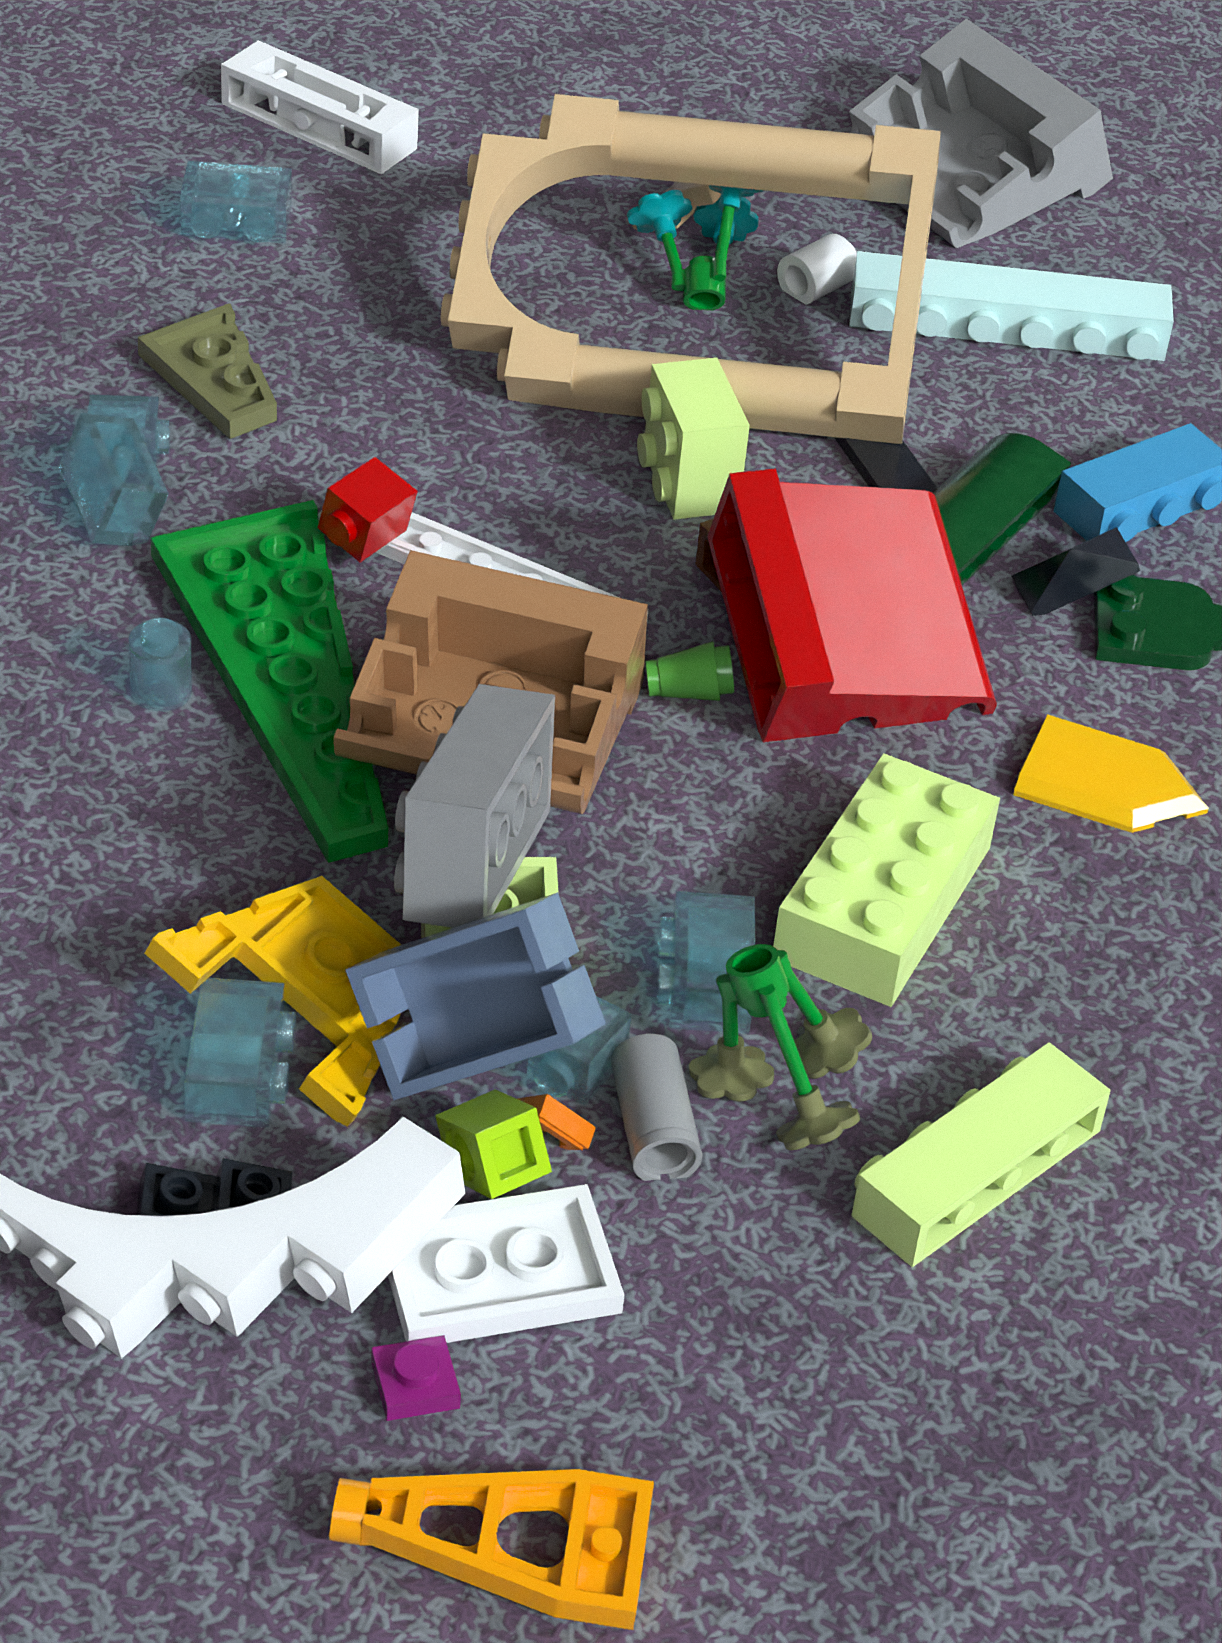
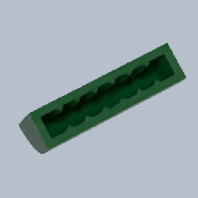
M1019 433L1001 434L988 441L932 492L939 506L962 586L1055 498L1062 471L1070 468L1072 464L1070 461L1033 437Z

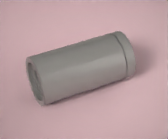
M642 1034L631 1037L614 1050L611 1056V1066L634 1172L644 1181L661 1180L660 1174L668 1173L670 1179L687 1178L699 1168L702 1162V1151L678 1048L671 1039L659 1034Z

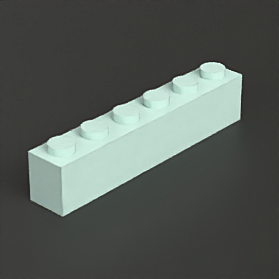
M857 251L851 290L849 327L866 328L874 331L893 330L902 256ZM926 258L916 334L928 337H949L978 342H995L1032 348H1050L1078 351L1086 354L1096 353L1133 357L1141 360L1165 361L1174 322L1171 285Z

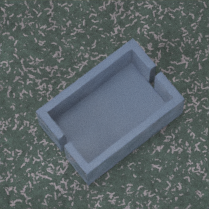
M558 892L382 951L345 969L367 1028L379 1025L409 1009L413 1021L407 1022L372 1041L393 1100L575 1044L606 1024L585 965L573 969L571 967L569 957L580 951Z

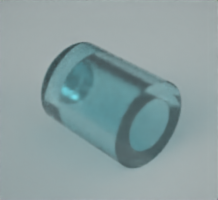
M154 618L139 624L131 631L128 639L131 697L136 704L147 710L171 711L186 704L192 695L191 635L183 625L166 618Z

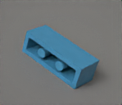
M1190 423L1062 471L1053 512L1086 541L1117 527L1123 539L1127 542L1138 532L1159 524L1169 526L1182 515L1200 508L1210 510L1220 504L1222 501V449Z

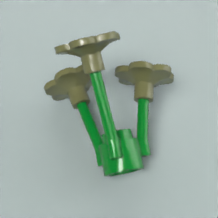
M757 944L735 952L726 962L727 974H721L716 978L722 998L723 1036L718 1039L716 1045L708 1049L706 1055L693 1059L689 1064V1074L697 1081L698 1093L711 1099L726 1096L733 1101H747L756 1095L757 1089L768 1087L774 1081V1068L766 1063L764 1051L754 1046L744 1047V1040L738 1035V1004L753 1017H769L796 1088V1092L793 1093L792 1097L799 1114L794 1120L782 1125L776 1131L779 1142L784 1143L786 1150H798L810 1144L820 1145L838 1138L844 1129H848L860 1121L859 1112L856 1108H852L849 1101H839L825 1106L818 1086L811 1085L809 1078H821L829 1071L840 1074L850 1070L858 1060V1052L864 1050L871 1043V1030L865 1023H862V1017L854 1008H843L834 1014L818 1009L794 974L785 950H777L771 945ZM788 992L805 1016V1033L795 1041L782 1010L787 1003L786 996Z

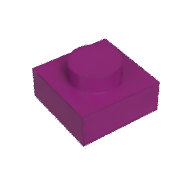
M445 1335L372 1347L371 1363L386 1421L460 1409L461 1392Z

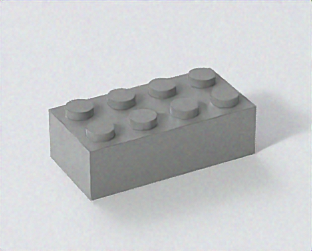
M479 684L466 705L457 707L448 733H440L433 756L429 762H421L417 771L416 781L411 790L402 791L398 800L395 826L398 832L405 833L404 852H401L395 868L394 888L397 893H403V920L453 928L494 913L550 813L555 695Z

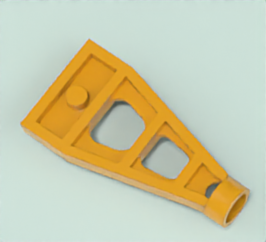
M581 1469L372 1478L371 1483L340 1478L333 1505L329 1540L360 1546H374L555 1618L633 1630L654 1481ZM442 1505L478 1508L483 1514L479 1541L472 1546H462L425 1534L420 1528L422 1512L429 1506ZM381 1509L379 1516L368 1514V1511ZM553 1511L560 1514L568 1524L566 1549L562 1561L553 1567L544 1568L510 1556L500 1547L497 1541V1531L501 1521L508 1515L516 1512Z

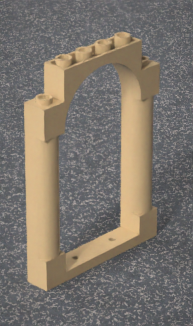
M555 94L551 115L542 116L539 139L483 133L479 154L470 155L467 182L468 186L473 188L471 199L462 200L460 205L459 232L464 233L462 247L454 246L452 249L450 278L455 279L453 294H444L441 307V325L449 327L452 346L455 349L499 353L497 380L505 381L508 400L644 417L642 391L644 388L650 387L652 364L707 358L580 345L578 334L547 327L519 311L498 288L490 271L494 245L499 233L511 215L525 201L545 188L565 180L592 175H612L908 204L909 209L888 366L843 362L841 372L718 359L750 425L749 428L902 444L939 162L941 131L876 125L874 135L626 112L619 111V100Z

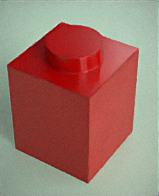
M373 457L327 488L318 529L327 535L332 543L343 548L361 563L407 531L418 491L379 459Z

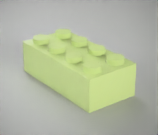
M883 753L780 905L773 947L787 952L791 967L892 1007L990 849L1000 798Z

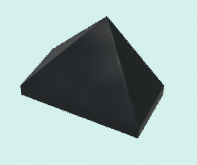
M1115 527L1022 570L1011 577L1032 616L1048 614L1140 571V568L1118 528Z

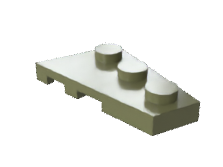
M230 303L138 337V355L229 439L277 421V402L259 364L254 363L251 358L249 342L244 332L239 331L237 328L235 312Z

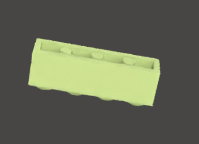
M1050 1042L1027 1058L1023 1056L1017 1057L1006 1066L1000 1077L980 1091L974 1088L966 1092L950 1112L934 1123L926 1121L920 1124L909 1135L906 1142L885 1157L877 1155L871 1158L861 1168L855 1179L856 1194L851 1216L907 1264L914 1267L1100 1132L1111 1090Z

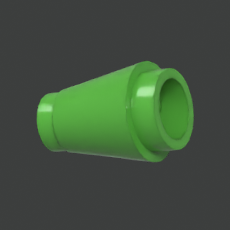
M712 641L659 657L657 660L645 661L649 697L662 696L720 701V695L734 693L729 645L714 647V642Z

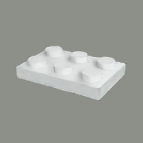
M587 1184L454 1205L388 1274L406 1341L445 1335L446 1342L450 1343L621 1314L623 1311L624 1292Z

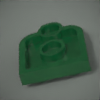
M1130 575L1094 592L1096 660L1178 670H1197L1205 667L1210 662L1213 651L1222 650V605L1213 604L1210 595L1199 586L1187 582Z

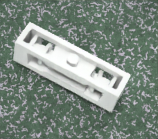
M259 40L221 64L223 105L377 173H384L417 149L419 109ZM268 98L270 110H277V115L257 107L255 104ZM344 129L354 133V140L351 142L354 147L359 148L366 142H369V155L345 146Z

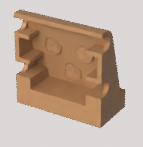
M410 550L386 608L387 625L384 640L374 638L350 696L347 731L337 729L334 735L335 755L417 775L421 762H429L433 756L440 733L447 734L451 728L457 707L466 705L479 684L555 695L550 807L583 814L627 714L631 715L643 684L648 604Z

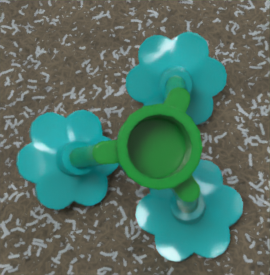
M709 185V189L721 193L720 198L714 204L697 206L693 217L694 221L702 226V235L704 237H711L715 241V256H697L689 261V266L685 269L682 268L674 237L677 235L675 226L693 208L691 201L684 198L681 191L669 190L663 194L652 193L645 195L638 201V206L633 207L627 212L628 222L636 225L638 232L649 233L655 231L657 240L663 242L672 272L671 288L675 291H683V302L688 308L692 310L714 311L724 305L726 300V260L729 244L733 240L744 241L747 233L754 232L759 225V217L751 211V203L745 197H751L754 193L764 192L765 190Z

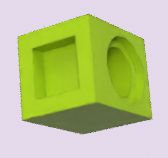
M494 1089L435 1115L442 1142L457 1150L460 1154L464 1185L490 1199H494L552 1172L537 1109L530 1104Z

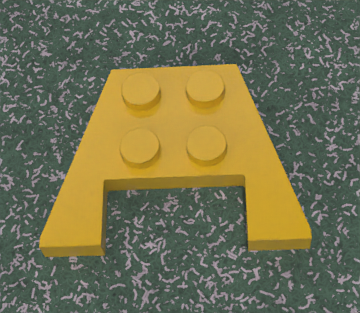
M323 876L254 899L251 906L228 915H224L220 911L200 918L197 925L175 933L173 928L159 932L152 938L144 954L190 994L228 960L235 957L303 1016L314 1028L335 1044L337 1048L307 1075L299 1090L333 1120L346 1127L355 1120L365 1102V1095L371 1080L377 1073L380 1065L372 1041L391 1032L397 1024L400 1014L379 1025L367 1028L345 969L382 951L400 946L401 944Z

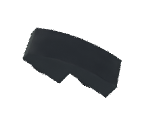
M225 1158L222 1159L216 1176L146 1163L140 1179L136 1215L175 1216L202 1214L244 1206L291 1190L292 1171Z

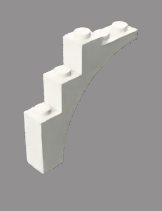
M403 1117L376 1142L348 1162L309 1183L280 1195L240 1207L202 1214L175 1216L122 1215L89 1210L43 1196L20 1186L0 1174V1251L8 1254L16 1248L30 1258V1263L40 1278L49 1286L59 1291L66 1313L62 1317L63 1323L81 1344L94 1349L101 1343L121 1359L136 1347L180 1302L201 1323L210 1325L215 1321L238 1337L294 1278L312 1297L320 1301H325L329 1297L352 1313L463 1197L465 1188L460 1154L457 1150Z

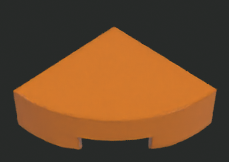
M548 1094L517 1098L536 1107L542 1131L548 1132L560 1140V1148L567 1150L589 1149L596 1129L594 1125Z

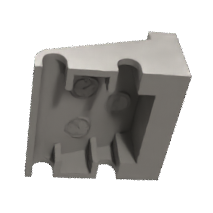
M968 19L962 21L919 55L922 72L913 86L896 74L849 111L852 121L850 133L874 135L876 125L941 131L930 229L955 248L997 233L1072 193H1076L1083 199L1092 196L1113 179L1100 109ZM896 203L897 205H899L901 208H903L905 211L908 212V209H909V205H908V204H898V203Z

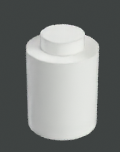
M838 234L826 235L780 260L777 269L779 284L783 291L807 305L853 281L856 250L844 237Z

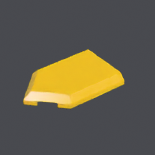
M1048 714L1019 774L1013 794L1017 797L1131 833L1153 828L1155 822L1183 815L1187 819L1208 813L1209 809L1164 751Z

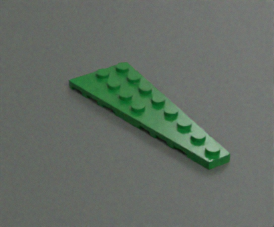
M314 500L150 537L151 557L327 862L331 863L388 847V824L378 778H375L372 764L336 756L334 751V735L336 730L342 729L347 731L350 696L355 685L353 665L341 611L338 610L334 594V579L332 570L328 567L324 534L318 529V507Z

